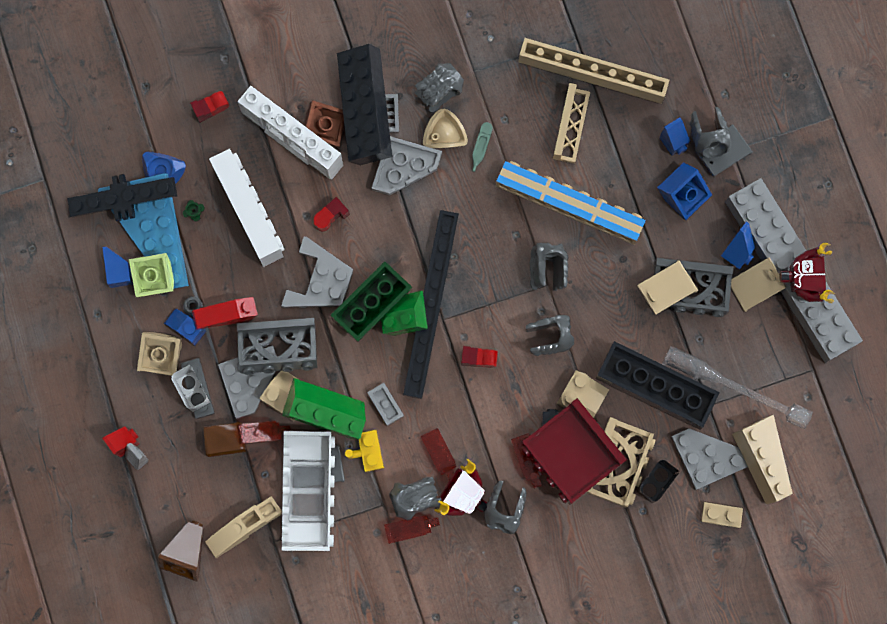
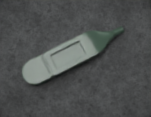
M489 122L482 124L472 155L473 172H475L480 162L483 161L493 129Z

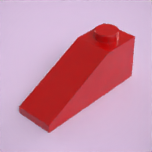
M253 297L235 299L192 311L196 330L249 322L258 315Z

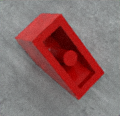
M126 426L102 438L113 454L120 458L125 455L127 444L132 443L136 446L140 444L137 441V438H139L138 434L133 428L129 430Z

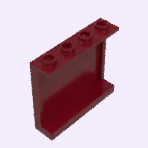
M578 398L521 442L523 445L521 449L527 457L531 455L535 461L533 464L540 473L543 471L546 474L547 483L552 488L556 487L560 492L558 494L559 498L564 504L568 502L569 505L627 460Z

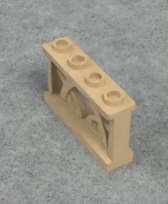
M610 417L604 432L616 447L618 443L621 445L618 449L620 452L624 449L631 468L613 477L612 471L609 474V478L605 477L596 484L608 485V494L597 491L593 487L586 493L627 508L635 500L636 494L633 492L635 486L639 487L642 476L640 472L642 468L645 469L649 458L646 455L648 450L652 451L655 439H653V433ZM618 427L631 433L624 439L614 428ZM633 436H640L643 440V446L641 449H637L635 444L638 441H634L629 445L628 440ZM641 454L640 459H639L638 464H637V460H636L635 455ZM633 475L631 484H629L626 479ZM612 484H616L618 492H620L619 488L624 486L626 494L620 498L616 497L612 492Z

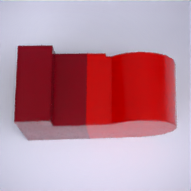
M222 91L190 103L199 123L229 107V103Z
M335 197L314 216V225L321 232L327 231L331 223L341 216L345 219L349 216V210Z
M463 346L461 366L497 367L498 351Z

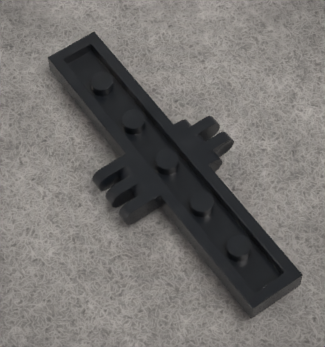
M120 174L119 178L117 175L112 176L113 184H110V190L67 198L70 217L113 209L115 220L118 222L121 219L128 220V214L130 219L135 218L134 205L177 197L174 177L130 185V182L126 181L125 175Z

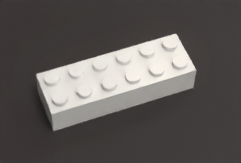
M228 149L209 158L263 267L283 258L282 251L285 250L279 236L274 237V234H276L274 226L270 219H265L268 216L262 203H257L260 200L254 187H249L251 182L245 169L240 170L243 166L237 153L232 154L231 150Z

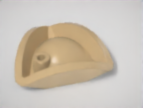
M440 109L431 117L423 137V145L429 148L464 146L468 142L463 125L447 109Z

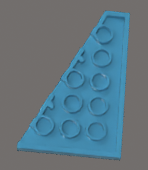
M164 173L129 182L130 185L169 178V176ZM110 186L99 188L98 192L110 190ZM173 198L134 205L135 218L130 219L128 214V220L121 219L119 221L144 257L167 253L173 272L174 289L189 286Z

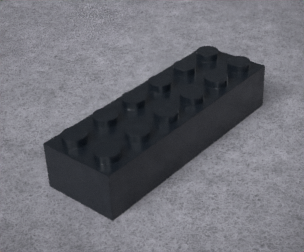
M366 44L337 53L348 161L361 166L393 157L380 49L371 44Z
M615 341L612 343L595 378L699 430L704 427L720 393Z

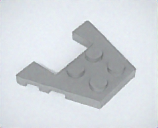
M304 236L299 254L317 259L306 295L286 290L281 306L283 308L339 307L344 302L353 269Z

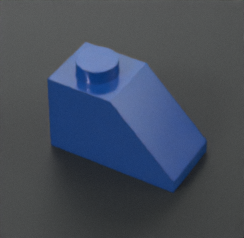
M680 117L665 126L659 137L671 156L676 153L680 155L685 152L690 142Z
M745 222L721 255L738 269L744 263L748 265L754 257L751 253L755 249L748 222Z
M102 247L107 285L110 288L133 285L130 264L108 247Z
M176 308L164 323L194 346H196L206 332L205 328L196 330L194 320Z

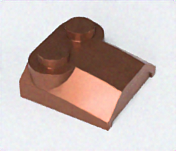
M312 100L307 110L304 126L329 145L340 147L344 126L343 109Z

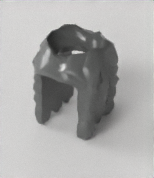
M438 63L431 74L415 85L417 89L415 94L418 98L421 97V100L427 106L430 105L428 111L434 113L451 97L462 93L464 79L451 63Z
M715 107L714 122L716 131L702 133L696 111H693L691 114L690 126L696 151L708 159L722 156L729 152L731 147V134L728 130L727 122L724 120L718 107ZM719 142L717 146L709 147L711 143Z
M537 243L533 246L529 262L531 288L537 290L538 287L545 286V260L553 262V291L566 288L568 283L569 257L563 248V244Z
M557 315L526 325L527 332L551 327H559L560 330L558 343L530 348L531 354L535 356L541 354L550 355L569 350L574 345V337L570 334V317L567 315Z
M426 477L407 485L399 482L394 484L389 497L397 517L409 521L417 512L424 511L430 507L440 506L438 501H442V499L436 498L438 490L433 485L435 483L433 477Z
M500 480L493 488L484 512V519L486 525L491 530L499 529L503 533L514 534L520 525V519L525 507L526 489L522 488L514 516L502 515L495 509L503 485V481Z

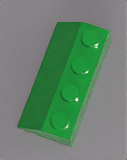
M293 378L282 416L350 439L361 438L366 422L365 402Z

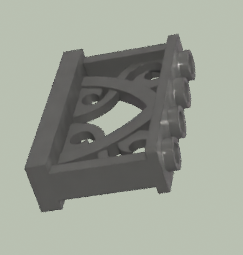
M657 258L654 263V275L659 273L660 270L673 265L678 260ZM680 260L688 275L695 274L697 282L706 290L695 298L685 297L680 300L681 302H677L668 308L674 309L675 312L684 313L688 310L693 311V314L704 315L705 313H712L714 317H724V315H727L729 312L733 267ZM703 275H707L709 277V279L706 282L710 283V285L702 281L701 278ZM721 277H725L724 291L716 287ZM713 291L719 293L722 297V303L719 306H714L710 303L711 299L717 301V297L711 294ZM704 300L705 305L698 304Z
M314 318L237 324L238 367L241 374L252 375L256 372L273 373L274 371L291 372L296 369L309 371L318 367ZM305 334H310L311 345L303 342ZM286 335H293L291 339H294V341L287 339ZM274 336H280L286 344L291 345L279 357L272 355L263 348L273 341ZM261 337H268V339L264 341ZM244 338H249L252 346L244 349ZM300 346L310 351L308 357L298 358L299 354L305 355L304 351L299 348ZM256 350V352L252 353L251 358L257 357L258 360L246 361V355L250 351Z

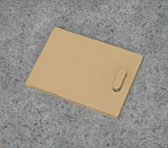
M770 257L736 276L731 281V289L744 312L787 288L785 283H780L779 273Z
M680 260L637 285L655 315L698 291Z

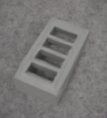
M385 94L386 101L394 100V104H387V108H394L393 112H387L388 115H394L395 118L388 119L389 123H395V126L389 127L390 132H399L398 94Z
M132 443L127 444L125 456L134 468L139 470L149 459L136 445Z

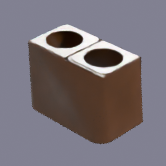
M241 422L203 427L207 457L247 451Z

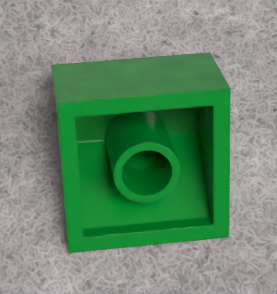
M423 291L406 294L381 319L383 334L396 336L428 329Z

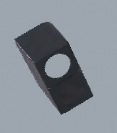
M660 460L637 492L651 503H654L663 496L679 474L677 472L680 471L666 460ZM659 468L665 469L668 473V478L664 482H659L655 479L654 473ZM646 484H653L656 487L657 491L653 497H647L643 493V487Z

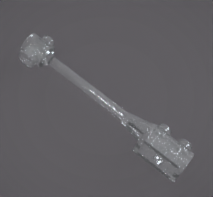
M673 346L669 347L662 362V365L695 381L702 379L720 383L774 408L786 415V421L805 429L812 417V411L795 403L790 407L785 406L725 378L706 364L705 361Z

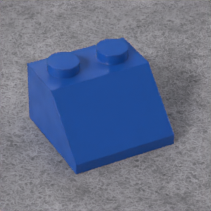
M684 162L657 187L664 200L684 220H687L712 196L698 169Z

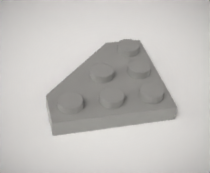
M390 136L393 157L380 160L372 190L392 195L437 171L442 151Z
M273 346L264 348L266 351L277 357ZM252 353L247 354L245 357L246 361L258 360L257 357L251 358ZM238 358L218 364L236 419L256 413L261 401L259 398L271 382L276 371L273 373L256 372L252 375L241 374L238 367Z
M687 429L671 436L695 490L748 467L739 447L692 429Z

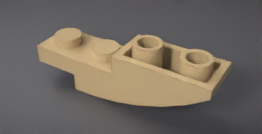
M271 496L257 506L254 505L237 516L206 540L205 543L214 557L218 558L249 538L250 534L280 516L282 511Z

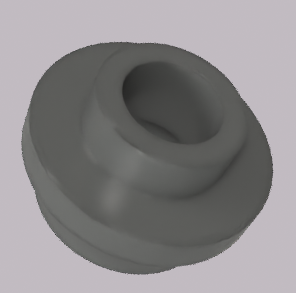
M189 297L183 305L184 311L190 316H193V310L190 309L191 304H196V309L203 308L201 300L197 297Z

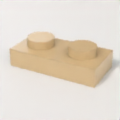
M704 502L701 522L741 528L743 508Z

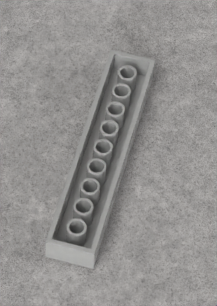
M760 178L730 195L725 201L741 228L745 222L749 223L755 245L754 250L761 261L770 257L778 273L780 271H790V264L794 262L797 256L805 252L806 249L763 180ZM790 282L785 283L787 288L780 292L824 363L863 341L834 294H830L827 299H833V303H828L825 300L822 302H807L798 297L795 292H791ZM826 282V290H831Z

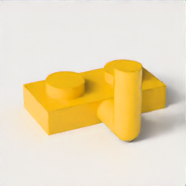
M377 430L362 433L359 439V450L345 451L348 459L362 457L365 472L384 469Z

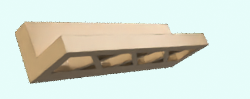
M569 83L553 159L575 164L590 92L576 89L577 84ZM575 94L585 96L584 102L579 106L574 101ZM577 110L581 119L573 123L570 114ZM573 128L577 133V137L570 141L566 133ZM567 146H570L573 150L572 158L562 156V151Z

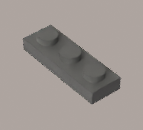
M197 358L180 363L182 369L188 365L192 367L201 384L200 388H203L210 401L207 405L194 411L195 418L200 419L215 414L200 359ZM191 376L184 377L187 389H192L195 386V379ZM195 393L191 396V403L194 406L204 402V396L201 393Z

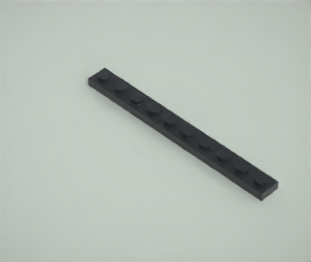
M440 210L423 293L428 329L419 330L415 333L403 396L423 398L459 213Z

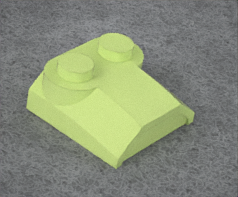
M167 253L129 259L136 297L173 291L174 278Z

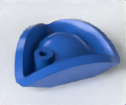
M145 152L142 155L145 178L166 173L169 177L175 178L176 184L185 171V162L178 158L154 152Z

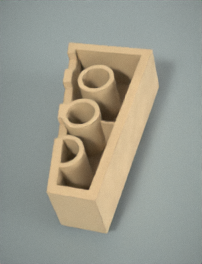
M774 415L763 418L733 433L732 435L766 505L793 494Z

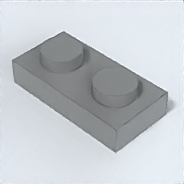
M385 383L367 392L387 426L404 417Z

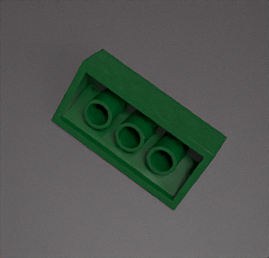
M384 261L331 314V318L345 333L359 342L412 289V286Z

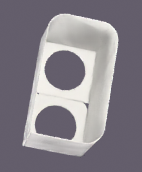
M190 365L172 375V381L185 406L192 412L210 403L203 388H200L201 384ZM191 376L195 379V386L192 389L183 388L182 380L184 377ZM195 393H201L204 396V402L197 406L192 405L191 396Z

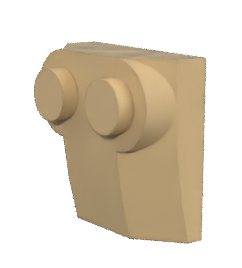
M143 332L137 371L172 376L177 372L182 338L155 332Z
M576 370L557 404L566 408L578 398L594 418L609 389L589 378L585 373Z

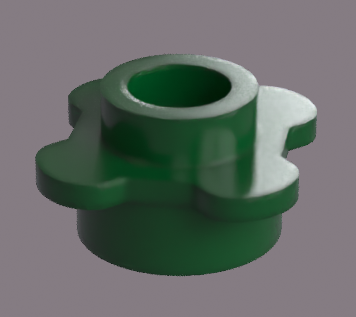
M189 200L183 211V216L185 218H192L197 222L201 219L200 215L205 210L203 204Z

